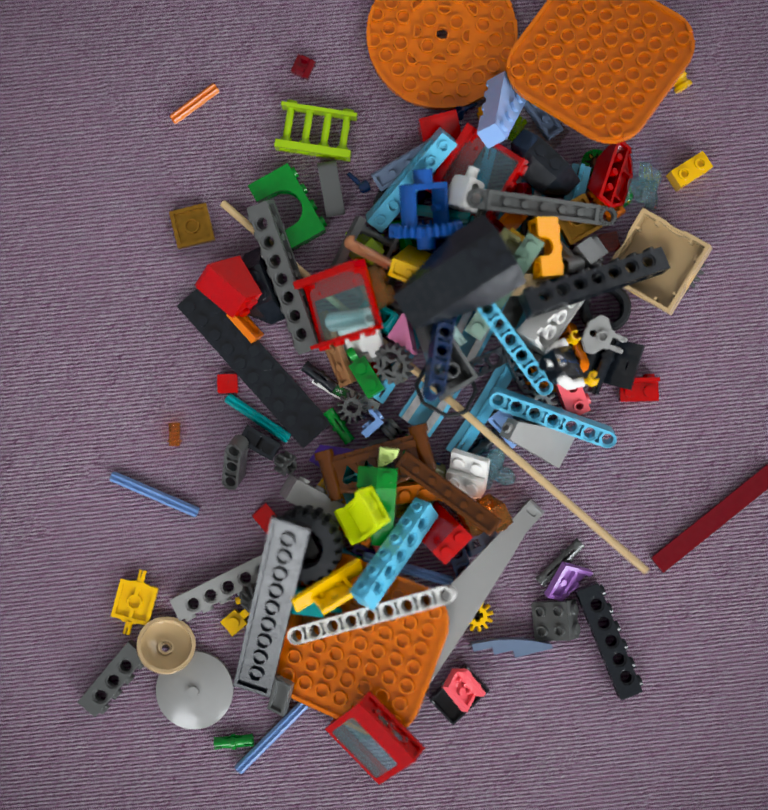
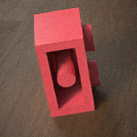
M554 384L563 410L577 415L591 411L589 407L591 400L589 395L584 393L583 387L566 390L562 386Z

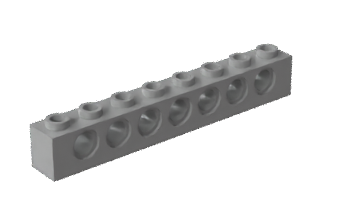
M311 532L304 560H313L318 557L317 553L320 552ZM263 554L172 598L170 603L179 621L185 619L188 622L197 617L195 613L200 611L206 613L214 609V604L220 602L222 605L230 601V596L236 593L239 596L243 586L249 585V582L242 580V573L248 572L251 575L250 583H255L258 578L259 565L261 564ZM225 581L233 583L234 588L232 591L225 589ZM209 589L216 592L215 599L208 598L207 591ZM191 598L198 600L199 606L197 608H193L190 605Z

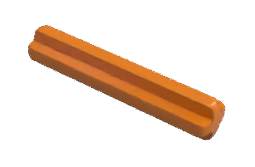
M212 83L171 113V120L177 124L219 93L217 86Z

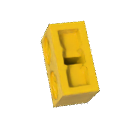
M701 151L670 171L666 177L677 192L708 172L713 165L705 153Z

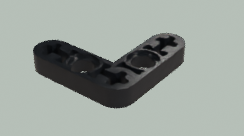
M503 344L469 362L473 368H475V363L478 365L486 363L487 366L479 368L480 372L475 371L478 377L507 364L520 392L530 394L535 391L532 384L528 385L529 389L523 388V385H525L524 379L518 377L524 376V373L515 372L514 366L516 362L514 360L510 361L513 358L507 353ZM522 350L516 353V357H524ZM495 353L499 359L493 365L490 363L489 357Z

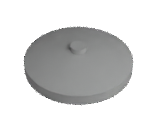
M195 651L190 663L182 670L172 674H159L156 684V698L162 713L172 723L186 729H202L215 724L225 715L233 699L234 683L229 669L218 657L208 652Z

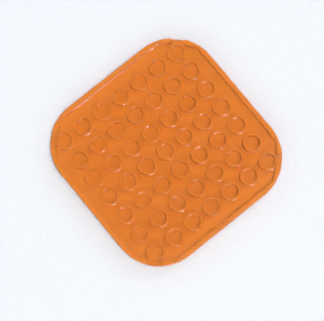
M547 0L510 50L507 58V77L510 85L519 96L584 136L600 143H620L634 137L641 131L691 62L695 49L693 30L683 16L656 0Z
M343 553L332 572L337 571L358 557ZM359 558L364 571L369 563ZM362 573L349 580L352 586ZM398 575L379 603L426 591L430 588ZM302 581L301 585L306 586V589H308V588L311 587L315 582L312 581L311 584H305V585H304V583H303V581ZM424 595L423 601L427 605L431 604V598L428 595ZM352 597L338 607L342 608V613L364 608L365 606L359 604ZM406 600L405 607L408 610L412 609V603ZM387 605L386 611L389 615H392L394 612L393 607ZM445 605L299 645L289 642L287 638L288 631L298 625L324 618L291 614L277 670V675L279 674L294 682L291 698L337 719L355 706L365 693L370 691L405 728L412 724L419 713L449 633L450 622ZM369 610L368 617L374 620L375 614L372 610ZM329 612V616H326L324 618L335 616L342 613ZM351 615L349 618L350 622L355 625L357 622L356 618ZM333 620L331 623L332 628L337 630L338 623ZM315 625L313 628L314 632L319 635L320 629ZM297 630L296 637L301 640L302 634ZM377 716L378 719L387 727V724L379 716ZM350 718L345 722L348 725H351L361 731L366 732L353 718Z

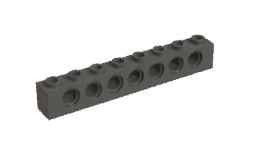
M274 199L266 200L246 208L248 212L247 217L254 228V237L259 242L260 253L266 262L268 276L274 284V293L280 301V310L285 315L287 321V329L293 337V346L300 355L312 351L310 346L319 342L305 290L294 289L293 282L302 279L276 203ZM264 218L267 220V227L263 225ZM270 237L274 240L273 246L270 244ZM277 255L280 257V264L276 261ZM283 273L287 276V282L283 280ZM289 292L293 294V300L290 299ZM296 310L300 313V319L295 314ZM302 328L307 332L306 337L302 334Z

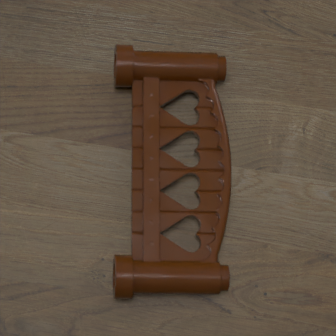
M427 422L408 427L409 436L334 456L333 448L314 453L315 460L319 462L328 498L331 501L342 499L341 495L344 493H355L358 491L357 482L351 481L350 484L343 482L346 467L348 465L357 474L358 465L364 466L366 460L373 467H378L379 446L399 448L398 456L392 461L395 464L402 457L403 450H407L436 471V464L427 435V430H429ZM399 469L397 485L410 479L409 476Z

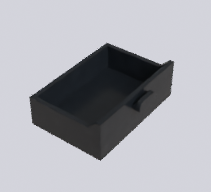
M465 663L459 668L468 669L474 679L480 683L481 688L486 694L490 691ZM446 677L441 682V686L429 697V701L454 725L467 712H462L442 688L447 679ZM476 696L469 710L483 697Z

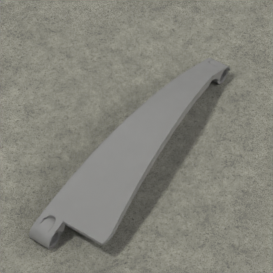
M531 498L521 506L517 514L450 584L456 589L457 596L453 602L445 605L449 615V633L430 683L473 620L527 531L544 514V511ZM448 590L442 592V597L446 600L450 599Z

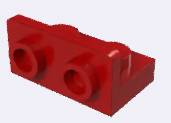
M643 374V378L635 377L632 390L619 387V402L659 401L658 382L660 377H655V374Z

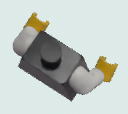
M573 330L567 339L562 338L553 342L545 350V355L539 361V369L545 371L549 382L558 384L566 390L584 387L585 384L594 387L599 379H592L597 376L598 373L596 371H591L588 377L585 378L572 346L568 345L569 343L576 345L582 337L578 339L573 337L577 334L578 330Z

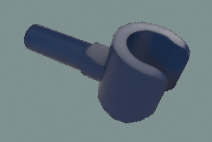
M475 102L464 107L457 106L453 110L456 109L458 120H463L464 113L478 104Z
M351 172L347 174L358 186L361 193L371 190L367 180L360 182Z

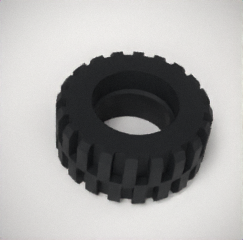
M306 505L305 508L296 506L293 510L289 509L280 516L311 526V531L317 534L322 542L323 552L321 556L315 560L303 561L298 584L300 581H303L304 585L311 584L312 581L315 583L319 582L323 577L329 576L340 561L345 542L342 541L344 537L343 530L339 531L340 524L338 521L334 522L331 519L333 515L329 512L327 515L324 514V509L320 507L313 509V505Z

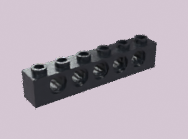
M595 581L574 590L618 698L622 701L642 693V679L639 674H635L633 669L636 667L632 656L628 657L626 652L629 649L625 639H621L619 635L621 628L617 620L614 621L611 614L614 611L609 602L606 603L604 598L606 591L603 585H599ZM599 599L600 605L595 609L591 608V601ZM601 617H606V625L599 626L598 620ZM609 635L614 636L612 644H606L605 640ZM616 653H621L622 655L619 662L613 661V656ZM628 671V679L621 680L622 672Z

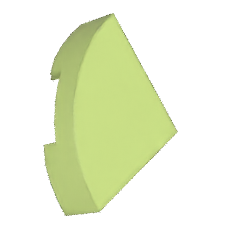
M379 446L377 466L384 467L394 461L398 456L399 448Z

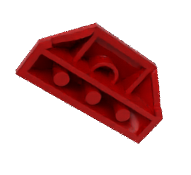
M625 141L610 144L599 155L587 187L601 202L611 208L624 205L633 178L630 156L632 153L631 147Z

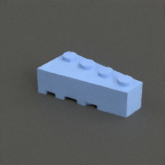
M506 71L486 82L488 90L484 93L486 102L482 104L483 115L479 119L477 134L487 148L507 139L526 103V100L519 96L510 85Z

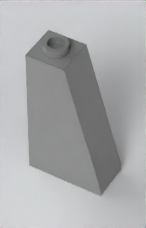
M512 418L507 419L499 434L541 460L558 468L561 466L575 439L573 436L537 423Z

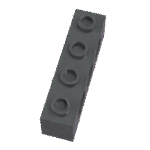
M133 640L126 643L77 702L94 717L99 713L103 715L110 707L109 701L112 698L116 700L122 693L120 688L124 683L128 685L133 680L135 670L143 668L144 665L137 654V644ZM124 660L131 662V669H126L123 666ZM111 675H116L119 678L118 684H114L111 681ZM99 690L105 691L106 699L99 697Z

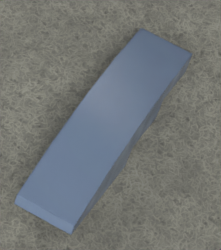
M499 637L471 641L473 652L492 648L494 655L512 651L515 658L553 649L550 642L532 638Z

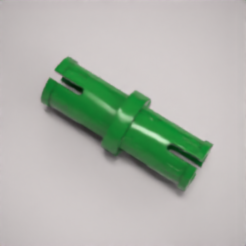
M333 407L323 414L332 425V430L337 432L345 445L355 439L346 427V422L341 420Z
M234 733L231 736L214 737V749L232 748L234 750L237 747L254 746L253 733L246 735H236Z

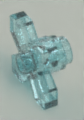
M641 162L639 176L630 178L628 181V192L635 196L637 202L645 203V207L648 209H657L658 196L656 191L661 183L662 172L653 170L652 165L648 162Z
M499 448L490 450L489 454L485 457L490 459L486 490L491 489L494 480L504 486L513 484L516 477L511 469L503 467L505 459L503 451Z

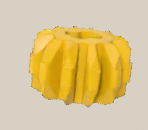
M489 604L481 605L478 612H482V615L479 616L478 620L475 617L470 623V631H473L475 626H477L478 632H481V625L487 629L488 625L485 622L492 623L493 620L487 617L493 615V611H487L490 608Z

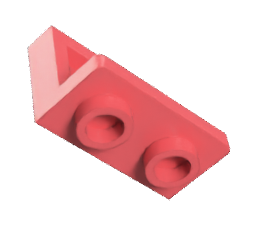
M452 668L442 686L462 712H468L476 696L484 697L486 694L481 688L480 683L474 679L472 673L465 668Z

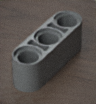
M336 160L317 163L326 216L344 215L345 208Z
M239 434L231 439L224 452L222 484L229 490H235L244 479L246 473L249 443L246 437Z

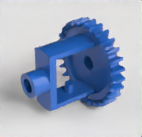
M432 169L413 170V184L399 185L401 225L399 223L389 225L390 238H417L418 250L437 248L436 237L452 235L463 228L461 220L454 219L452 221L449 219L447 181L433 182ZM431 189L433 223L430 220L429 224H425L424 220H422V224H418L416 190Z

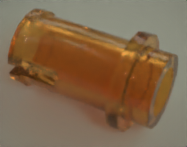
M168 423L169 440H167V443H169V446H180V442H182L180 440L181 423Z

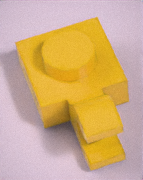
M235 608L220 622L233 637L247 625L245 618L250 612L248 613L246 609H243L239 613Z

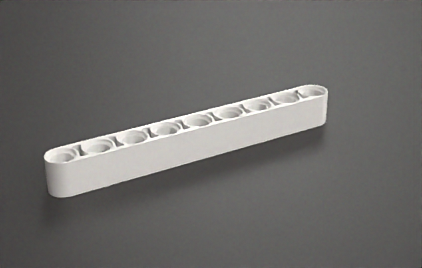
M444 585L378 603L375 609L372 610L375 614L374 620L368 617V611L371 609L364 607L291 628L288 631L287 638L291 644L299 645L443 606L456 599L457 591L451 585ZM444 589L448 590L450 593L449 600H446L442 597V591ZM424 595L430 596V605L424 603ZM406 600L411 601V610H408L405 607ZM387 605L393 607L394 612L392 615L387 613ZM351 615L356 618L357 622L355 625L350 622L349 618ZM333 620L338 623L337 630L332 628L331 623ZM315 625L320 629L319 635L314 632L313 628ZM297 630L302 634L301 640L296 637Z

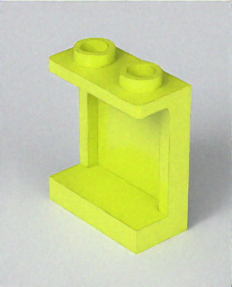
M373 486L356 491L354 499L344 507L334 511L351 545L366 541L391 520Z

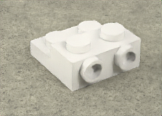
M454 448L451 451L450 466L446 472V479L473 499H481L486 491L490 459Z

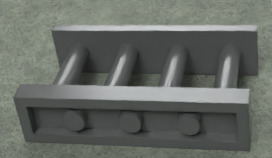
M356 215L345 238L349 235H354V240H356L358 235L363 233L387 246L383 255L390 258L392 252H396L399 247V238L388 239L373 231L364 224L365 218ZM344 240L330 268L349 261L347 257L351 250L345 247ZM376 266L373 274L368 272L373 289L384 270L381 266ZM355 287L347 290L360 297L358 303L361 305L368 298L366 289L363 291Z

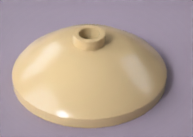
M168 616L155 618L148 622L140 631L137 638V654L143 665L155 673H176L185 668L192 660L196 648L195 636L191 628L182 620L179 621L178 618ZM168 647L169 650L167 652H164L162 648Z

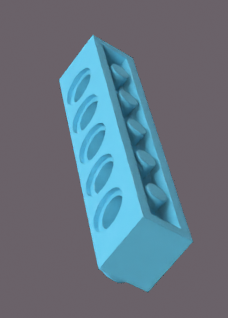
M439 127L367 212V222L382 233L400 213L399 185L413 184V170L432 169L434 173L457 146L455 139Z
M417 497L412 501L349 591L359 604L374 610L438 518L439 515L431 503Z

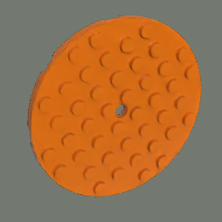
M375 0L368 15L366 31L367 48L376 73L383 83L397 96L419 107L433 110H451L457 106L464 107L484 98L485 91L488 90L486 82L503 71L507 73V58L513 45L518 40L517 19L515 18L510 0ZM444 30L447 33V37L441 39L437 37V32Z

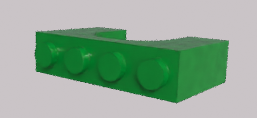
M287 163L249 184L248 187L257 204L281 194L292 195L300 201L302 215L299 221L285 230L292 251L326 233L324 227L327 224L322 216L318 217L315 211L318 208L314 201L308 200L306 196L308 191L303 183L299 184L296 179L299 175L294 166L290 168Z

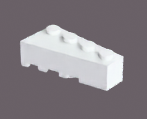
M574 284L575 288L580 290L579 286ZM556 289L559 295H563L560 290ZM584 301L526 319L516 332L527 347L545 355V350L559 339Z

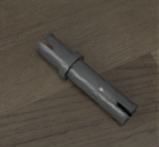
M576 538L565 550L562 549L560 551L561 554L535 579L544 587L554 577L562 560L567 563L572 562L573 558L585 546Z

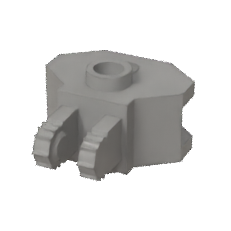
M600 315L587 322L580 341L583 351L591 355L602 349H609L622 354L623 350L620 347L613 346L610 343L612 338L622 343H627L628 339L616 334L611 329L609 319ZM591 330L595 333L594 337L590 335Z

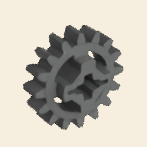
M389 342L386 345H382L379 347V350L375 351L376 357L373 358V361L377 363L373 366V368L378 369L376 375L381 374V380L387 379L389 385L393 382L395 385L408 380L407 378L412 376L410 371L414 369V366L410 365L414 359H409L408 357L411 352L406 353L405 346L399 348V343L393 345L392 342Z

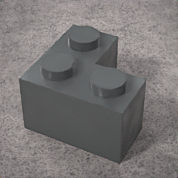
M596 234L592 237L590 236L571 250L574 255H581L585 261L584 269L586 271L604 262L605 259L603 257L609 253Z

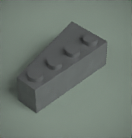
M433 324L415 330L426 363ZM439 331L441 336L446 337L442 331ZM454 338L446 389L439 397L440 402L478 378V375ZM436 349L437 353L443 356L442 352ZM433 368V369H434V372H435L436 374L440 375L439 370L436 369V368Z

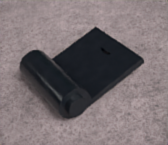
M590 331L592 337L595 335L594 331ZM628 341L627 343L620 342L618 347L623 350V353H615V360L611 363L603 383L632 390L645 346ZM604 349L592 355L586 353L589 360V368L583 373L585 378L588 377L591 371H596L601 359L599 357L600 353H603Z

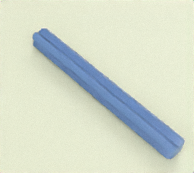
M112 472L109 480L190 516L196 517L199 513V507L118 472Z
M364 552L362 560L370 563L375 554ZM407 563L400 571V573L442 585H450L453 582L452 576Z
M298 702L236 764V771L243 774L308 706Z

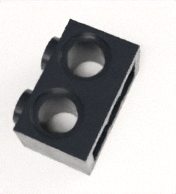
M249 425L246 426L242 433L248 440L249 449L271 461L275 459L282 446L280 442Z

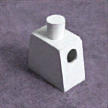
M468 166L465 175H454L448 187V206L450 208L477 214L478 209L470 207L466 197L472 189H484V183L476 179L479 173L478 168ZM474 193L472 201L475 204H479L481 195Z

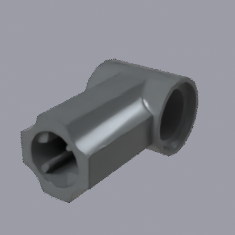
M560 240L562 244V262L564 264L563 274H573L584 269L585 261L581 255H574Z

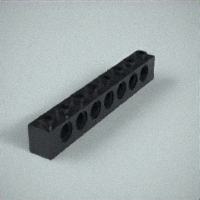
M649 247L643 250V253L637 254V252H634L622 260L615 258L609 261V264L603 265V263H600L588 271L581 269L570 277L566 274L559 277L557 281L552 282L548 280L536 288L529 286L522 290L523 293L518 297L526 319H530L662 275L671 267L662 247L656 249ZM591 278L595 279L597 284L593 283ZM574 284H577L580 290L575 288ZM556 289L560 290L563 295H559ZM539 295H542L545 298V301H542L539 298Z

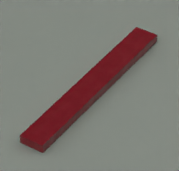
M768 463L650 557L662 573L667 571L768 489Z

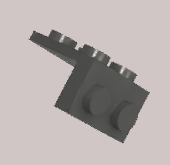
M576 599L532 603L535 640L571 641L579 637L581 628L578 623L577 615L579 608L576 604Z

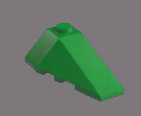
M358 465V490L373 486L391 519L370 537L373 546H381L394 527L398 468Z

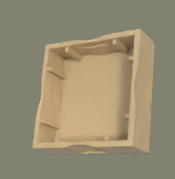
M642 208L628 231L624 243L611 260L615 258L625 259L627 255L637 252V254L643 253L642 251L649 247H654V249L662 247L671 268L662 275L623 288L665 313L672 315L710 254L712 246L688 232L673 227L663 218Z

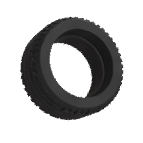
M622 288L608 292L618 300L620 305L619 317L610 323L613 331L620 329L628 321L631 314V301L626 291ZM592 298L585 300L579 308V315L585 326L588 321L594 319L589 309Z

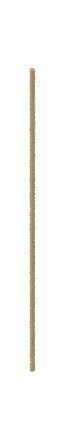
M224 200L220 206L254 235L252 223ZM270 239V244L273 246L274 242ZM297 263L301 277L311 276L309 272ZM335 295L327 297L339 310H351ZM383 338L384 344H388L389 342ZM410 363V365L414 366L411 372L419 377L421 370L415 364ZM430 386L431 390L437 394L436 389ZM451 396L444 399L457 412L465 409ZM469 411L461 415L643 574L648 572L650 568Z

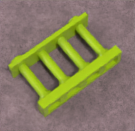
M295 100L281 101L282 110H287L283 137L280 139L275 138V150L346 162L351 161V150H348L346 146L350 122L357 121V113L354 110L344 108L342 111L298 104ZM294 112L306 113L302 139L299 142L292 141L290 138ZM313 115L324 116L321 140L318 145L310 144L311 142L309 141ZM332 118L343 119L340 142L337 148L329 147L328 144Z

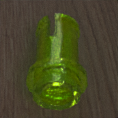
M518 116L507 137L510 141H513L527 124L526 119L521 121L523 117Z

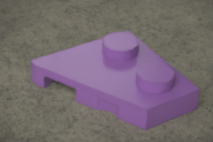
M562 561L544 594L548 598L563 601L572 591L580 586L579 581L586 575L590 578L593 572L588 568Z

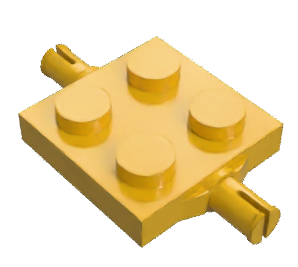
M139 569L137 580L120 579L111 617L119 618L125 622L122 634L130 635L133 624L146 625L151 620L159 588L144 582L146 570Z

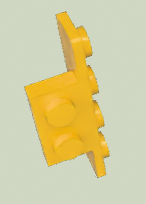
M359 558L348 562L345 566L332 572L321 581L296 594L291 599L295 611L299 612L314 602L321 613L325 615L351 599L353 596L349 591L353 586L349 580L363 572Z

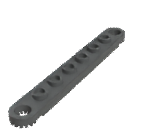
M475 188L470 190L466 197L470 207L533 217H558V220L599 226H611L618 218L616 210L607 206ZM474 193H479L482 197L479 204H475L472 201ZM605 211L611 214L609 222L604 221L602 217Z

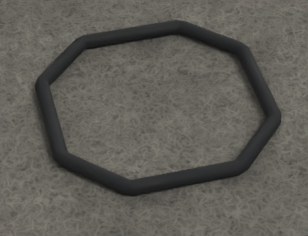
M425 364L415 382V389L421 404L447 418L467 413L477 394L478 389L475 381L471 383L474 391L465 409L447 414L428 404L423 399L418 385L425 374Z

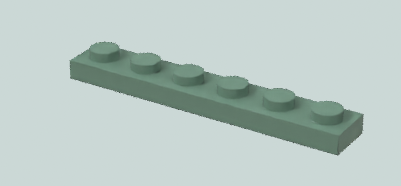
M528 232L513 255L524 275L545 244L544 241ZM513 291L495 302L500 311ZM492 304L482 307V311H490ZM477 310L464 331L481 341L489 329V325Z

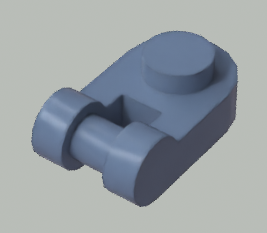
M482 530L472 534L473 538L466 544L468 556L471 557L480 553L497 533L494 531L491 537ZM476 539H478L480 543V546L475 547L473 541Z

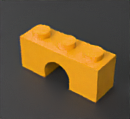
M535 217L528 221V231L544 241L545 244L543 246L544 255L535 258L532 263L533 279H556L564 275L558 217Z

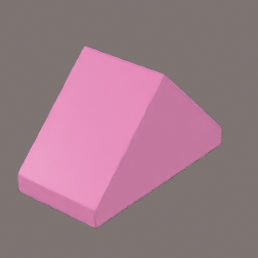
M403 313L387 338L393 343H399L400 347L405 346V350L411 352V354L417 355L413 327Z

